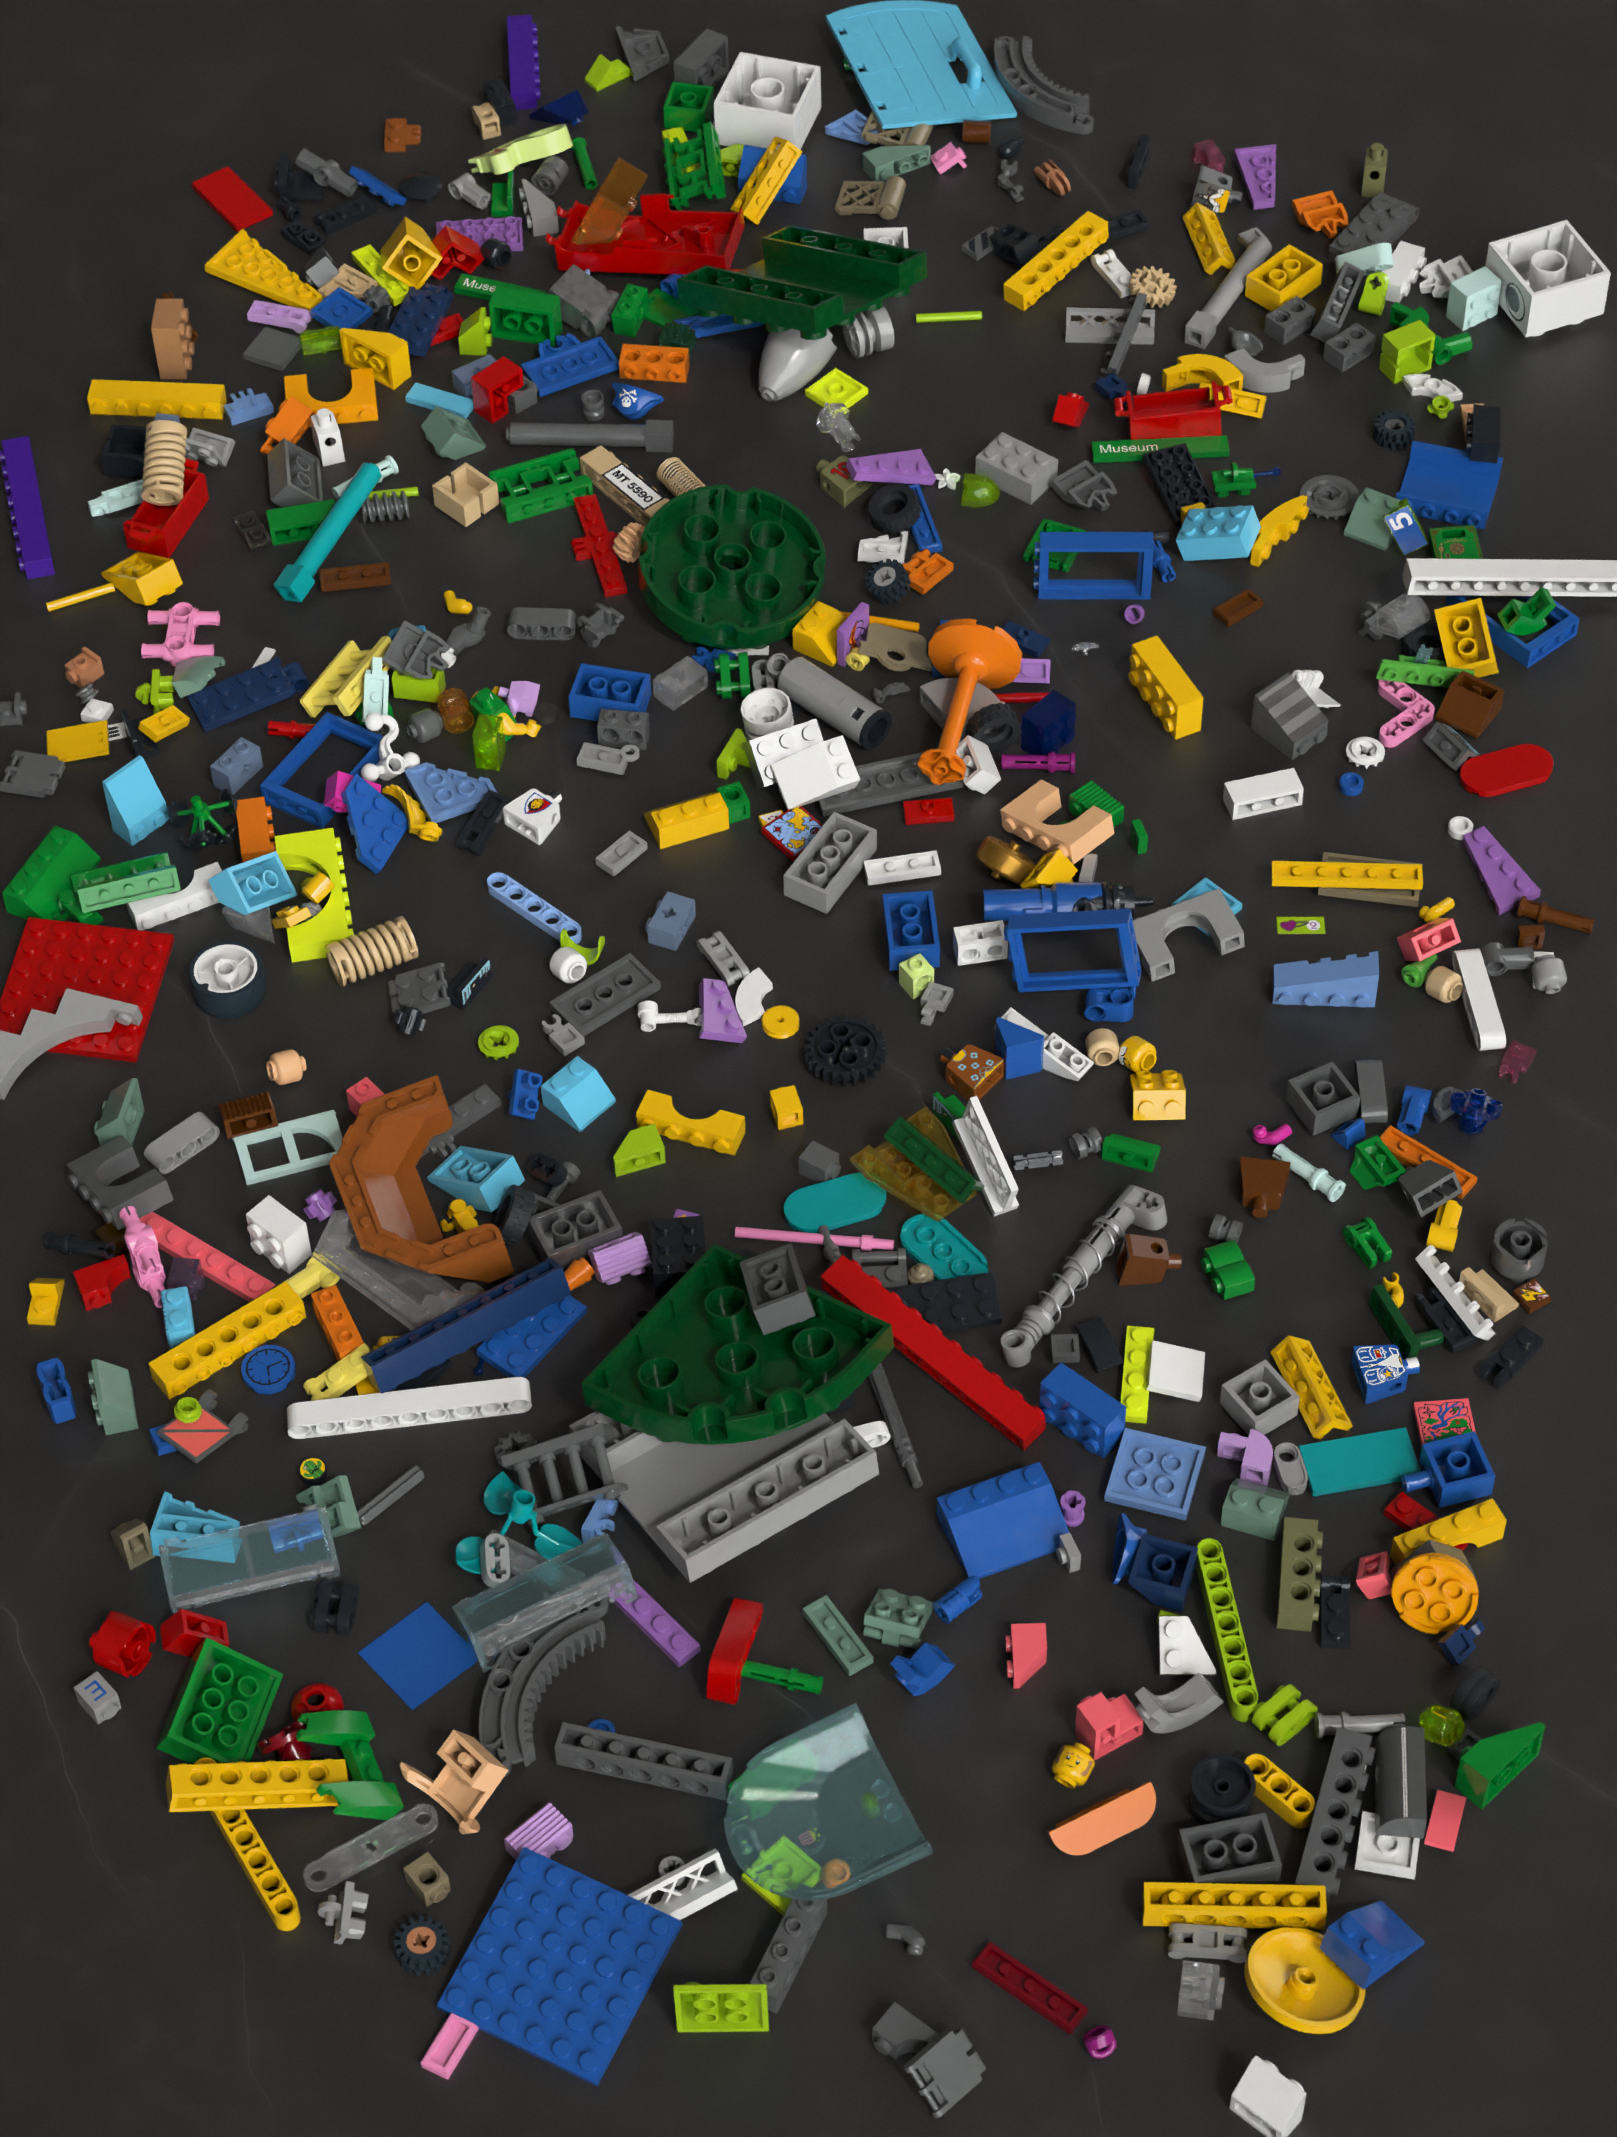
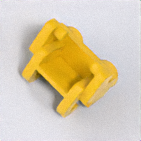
M456 1199L448 1206L447 1215L450 1219H453L452 1222L448 1224L444 1219L440 1223L442 1230L445 1232L456 1228L458 1233H462L478 1227V1222L474 1219L477 1213L472 1205L466 1206L464 1200Z

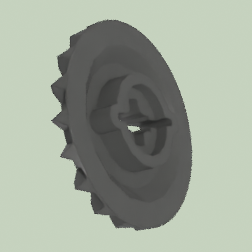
M1321 475L1311 478L1304 483L1300 490V496H1307L1309 514H1316L1317 518L1321 516L1326 517V519L1333 517L1335 520L1339 516L1345 518L1347 514L1352 513L1354 505L1360 497L1357 487L1352 482L1335 475Z

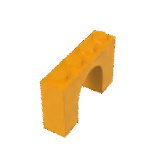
M373 368L351 370L352 389L350 393L344 398L333 402L319 401L310 396L306 374L284 376L286 400L293 396L313 410L315 414L320 409H328L333 412L337 424L378 420Z

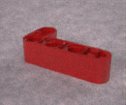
M734 1598L710 1659L707 1678V1700L736 1705L741 1688L742 1670L760 1626L763 1603Z

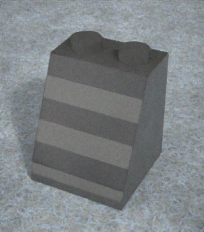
M1289 672L1254 695L1251 730L1291 760L1305 754L1309 748L1326 738L1328 719Z

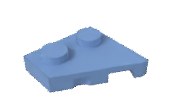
M857 110L825 126V133L827 135L864 145L870 144V142L864 141V138H861L868 118ZM877 129L868 131L874 134L879 133Z

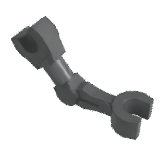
M1004 159L1001 162L998 186L1008 190L1012 200L1017 203L1024 200V197L1019 193L1023 191V187L1020 184L1013 185L1008 178L1018 171L1017 161H1014L1012 165H1007V160Z

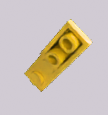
M1302 495L1281 504L1259 522L1261 528L1251 550V565L1259 567L1264 559L1267 560L1270 556L1273 545H1277L1280 539L1287 542L1291 534L1297 532L1301 519L1305 520L1309 511L1307 496Z

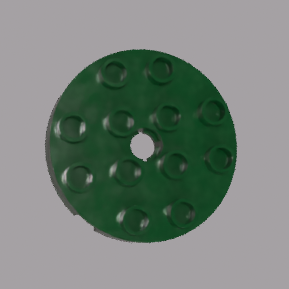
M728 484L712 485L685 492L671 499L656 511L647 523L641 536L637 575L641 593L651 611L667 627L678 633L683 640L725 649H763L771 643L793 633L792 629L817 601H820L824 586L826 553L822 539L812 522L803 512L785 499L754 487L740 492L731 489ZM720 564H722V565H724L725 567H728V568H738V567H741V566H742L743 568L738 569V570H729V569H726V568L722 567Z

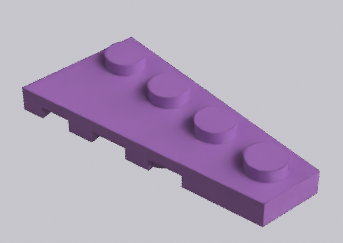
M1276 144L1235 149L1234 157L1253 210L1274 207Z
M921 449L849 458L846 464L851 477L855 481L934 485L936 476Z

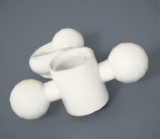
M371 712L366 716V727L371 731H378L383 724H386L389 727V732L381 739L379 744L380 761L376 765L373 763L365 764L361 769L362 778L371 782L376 781L378 777L385 781L391 780L403 773L405 769L420 765V758L414 752H407L403 757L393 753L390 744L398 736V724L392 716L387 714L381 715L377 712Z

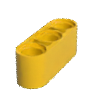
M1261 1754L1248 1756L1244 1763L1249 1766L1251 1771L1262 1773L1259 1775L1254 1774L1256 1783L1255 1796L1294 1828L1302 1829L1308 1827L1312 1822L1315 1806L1312 1795ZM1279 1789L1282 1790L1283 1793H1276L1273 1790ZM1295 1808H1303L1306 1811L1300 1812L1295 1810Z

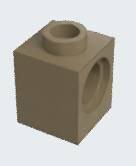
M426 1852L403 1868L406 1883L426 1908L433 1903L442 1901L448 1892L451 1891L449 1877L429 1852ZM428 1879H433V1880H435V1881H434L433 1883H431V1884H424V1883H423L424 1881H426V1880H428Z

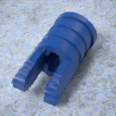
M974 1575L966 1578V1580H963L932 1604L934 1612L942 1622L949 1624L982 1598L983 1595L979 1587L980 1580L978 1576Z

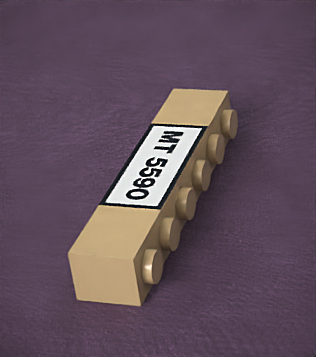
M602 445L580 457L581 475L587 474L593 485L644 527H646L656 511L670 501Z

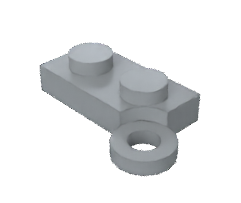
M584 742L577 757V766L623 775L627 762L637 760L640 756V750L635 745H625L620 750ZM629 751L634 752L632 755H627L626 753Z

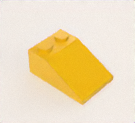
M350 328L340 329L345 365L353 369L373 368L374 379L393 390L411 377L408 343L404 339L391 333Z
M136 552L101 572L103 578L110 583L112 582L114 587L130 600L145 606L155 604L158 598L174 593L176 588L183 584L173 559Z

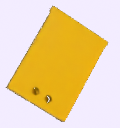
M107 720L46 731L47 755L57 756L59 761L69 762L110 754Z

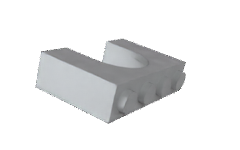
M1220 888L1133 920L1139 959L1151 982L1175 973L1174 958L1165 943V939L1168 934L1177 928L1195 926L1204 929L1212 937L1221 955L1245 947L1244 931Z

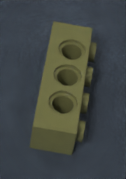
M1284 1517L1276 1629L1311 1632L1312 1621H1318L1319 1604H1314V1596L1319 1597L1320 1580L1315 1579V1572H1321L1322 1556L1316 1554L1317 1548L1322 1549L1323 1532L1318 1531V1520ZM1295 1597H1300L1303 1600L1295 1599Z

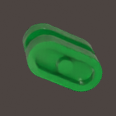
M738 652V660H729L728 653L719 654V659H714L715 673H720V680L716 681L717 695H722V699H732V691H740L741 698H746L751 693L748 653ZM739 669L740 681L731 682L730 670Z

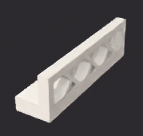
M713 1849L632 1892L628 1896L681 1920L737 1890L734 1879L726 1872L719 1852ZM714 1861L717 1871L707 1877L700 1875L704 1865ZM683 1876L691 1878L686 1888L681 1891L674 1889L678 1879ZM657 1890L664 1891L660 1902L656 1904L648 1903L653 1892Z

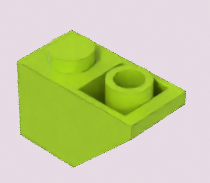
M486 307L479 308L461 323L458 337L460 355L486 356L488 347L492 346V334L488 333L491 321L490 317L486 315Z

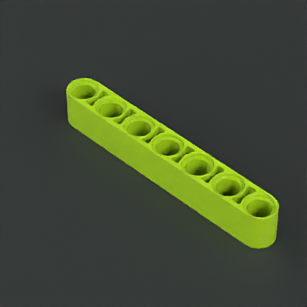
M1206 1538L1197 1545L1196 1570L1230 1713L1235 1720L1248 1722L1252 1720V1711L1258 1703L1257 1688L1222 1546L1217 1540ZM1234 1652L1236 1653V1655H1230L1228 1653ZM1234 1677H1240L1242 1680H1236ZM1239 1702H1246L1249 1705H1242Z

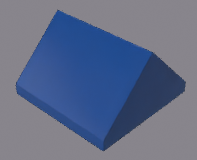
M998 1017L996 1019L995 1054L1005 1060V1079L1041 1072L1043 1069L1044 1035Z

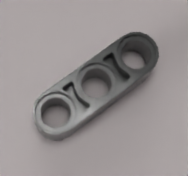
M514 608L509 614L507 633L515 639L570 640L575 635L577 615L570 609Z
M1355 1060V1089L1360 1096L1359 1118L1363 1119L1365 1123H1387L1388 1107L1382 1060Z

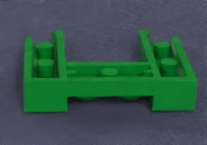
M351 1710L305 1713L298 1717V1721L306 1723L307 1726L306 1730L300 1729L296 1733L297 1741L340 1746L353 1781L320 1784L316 1788L320 1796L326 1794L335 1797L339 1806L333 1810L334 1814L390 1821L404 1807L395 1783L384 1782L382 1773L369 1744L375 1733L366 1712Z

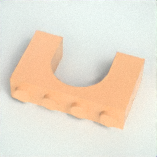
M1043 780L1038 781L1000 810L1002 826L1007 832L1040 847L1044 851L1051 852L1060 848L1063 855L1067 856L1073 865L1114 834L1112 815L1096 806H1092L1078 818L1066 824L1048 825L1042 823L1062 807L1059 788Z

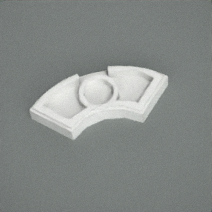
M1427 374L1403 376L1402 382L1411 396L1423 395L1435 398L1442 395L1448 397L1450 402L1462 400L1463 393L1460 389L1445 379L1441 381L1436 378H1430L1431 375Z
M760 968L748 974L740 983L736 992L735 1006L743 1027L762 1018L765 1010L761 1002L764 996L773 989V983Z

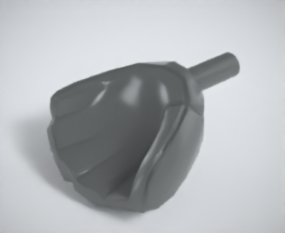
M1233 327L1228 328V331L1232 334L1231 345L1235 351L1244 348L1251 357H1254L1263 350L1262 342L1254 334L1242 330L1236 331Z

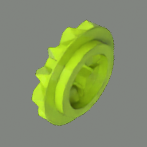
M502 1025L492 1026L481 1033L478 1039V1046L480 1052L484 1053L486 1058L494 1057L496 1061L499 1057L507 1059L509 1054L516 1053V1048L519 1046V1037L510 1027ZM501 1041H503V1046H494V1042L500 1043Z

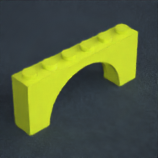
M333 828L275 836L276 852L285 870L303 871L314 876L320 871L335 886L331 890L327 904L316 916L302 924L287 928L292 962L327 958L325 945L332 942L339 943L341 939H348L350 935H354L353 928L348 929V925H352L351 911L345 910L346 906H350L348 891L343 892L342 888H347L345 873L340 874V870H344L343 856L337 855V852H342L340 837L334 836Z

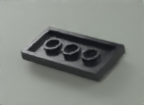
M993 1272L887 1288L888 1292L894 1291L902 1299V1303L908 1308L914 1307L923 1317L922 1319L928 1324L933 1323L938 1326L942 1333L1002 1324Z

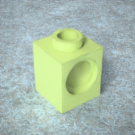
M920 953L899 964V984L912 999L923 995L930 981L934 982V968Z

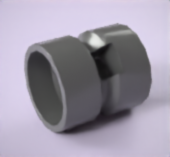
M553 155L548 156L532 176L531 183L545 196H551L555 194L560 184L569 173L568 166L561 158Z

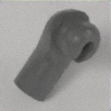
M888 1923L886 1938L904 1940L908 1943L907 1952L909 1954L921 1955L923 1953L925 1938L914 1927Z

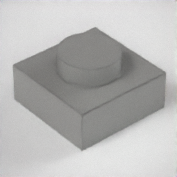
M1071 1533L1060 1535L1059 1548H1056L1059 1562L1066 1565L1069 1573L1080 1570L1081 1554Z

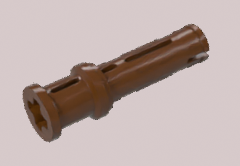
M1522 896L1516 915L1518 918L1524 916L1535 919L1540 924L1545 921L1591 934L1595 919L1549 907V904L1544 901L1539 903L1528 900L1526 896Z

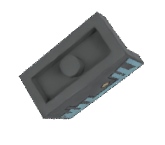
M1438 721L1423 738V741L1456 771L1460 769L1469 756L1476 757L1480 755L1452 727Z

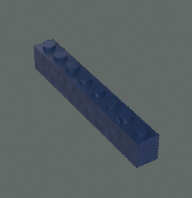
M549 1258L362 1356L361 1359L371 1384L381 1394L392 1391L399 1384L409 1379L417 1378L422 1372L431 1367L443 1364L448 1358L466 1352L471 1346L481 1341L489 1340L501 1330L515 1326L520 1320L538 1314L541 1309L551 1304L559 1303L564 1297L572 1294L563 1269L556 1261Z

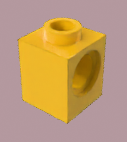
M795 1085L771 1090L770 1108L778 1130L803 1125V1107Z

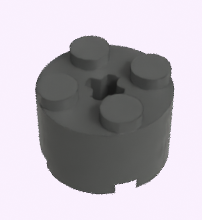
M1514 1218L1504 1221L1497 1227L1494 1235L1490 1258L1491 1264L1501 1275L1510 1278L1515 1283H1523L1526 1279L1533 1278L1540 1273L1544 1266L1548 1248L1545 1230L1538 1223L1529 1219L1515 1221Z

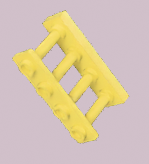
M382 636L371 650L361 651L353 640L348 641L301 697L300 703L311 718H315L324 706L337 705L344 716H351L363 701L365 670L371 669L372 657H384L392 643L389 636ZM382 664V671H388L389 667Z

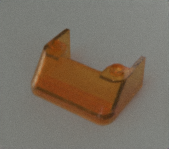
M618 157L571 241L577 245L611 243L613 239L617 241L623 232V229L620 227L629 212H632L638 201L635 198L648 175Z

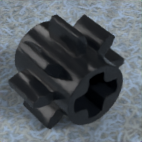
M404 1005L403 1010L396 1009L392 1020L398 1024L396 1030L413 1036L416 1030L423 1031L426 1019L421 1017L423 1011Z

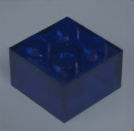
M1053 690L1022 715L1021 749L1030 755H1048L1051 751H1055L1056 754L1066 743L1069 744L1075 737L1076 703Z

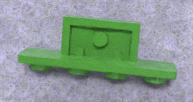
M1399 655L1397 661L1381 660L1376 673V679L1449 688L1450 684L1462 670L1471 675H1474V671L1446 667L1444 660Z

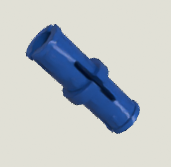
M1156 540V544L1153 541V566L1155 569H1158L1163 582H1167V578L1171 582L1176 578V572L1171 566V558L1165 553L1159 540Z

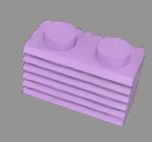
M633 1232L587 1250L596 1279L601 1283L605 1282L606 1285L621 1281L620 1276L628 1273L631 1276L641 1274L646 1271V1266L652 1264L644 1237L638 1232Z
M548 1802L504 1838L505 1849L515 1860L519 1857L523 1847L550 1859V1856L555 1851H562L570 1845L573 1838V1828L571 1822L563 1814H560L559 1810H556L551 1802Z

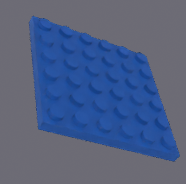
M523 1847L441 1996L437 2008L449 2015L453 2013L476 2024L480 2030L598 2086L683 1925L682 1921Z

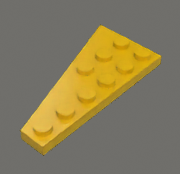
M244 229L238 232L204 265L205 272L290 307L310 311L323 300V296L308 283H303L295 272L291 273L287 269V265L268 249L260 247L259 242L254 238L251 239Z

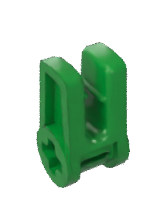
M1370 1217L1362 1218L1360 1223L1353 1226L1347 1225L1343 1227L1345 1241L1369 1270L1377 1264V1256L1375 1254L1378 1255L1382 1262H1387L1391 1259L1392 1250Z

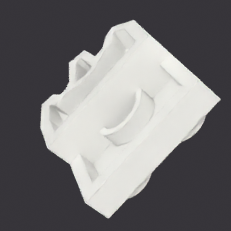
M1461 255L1445 263L1438 259L1426 265L1419 273L1426 278V280L1420 283L1421 293H1432L1435 298H1449L1450 283L1473 271Z

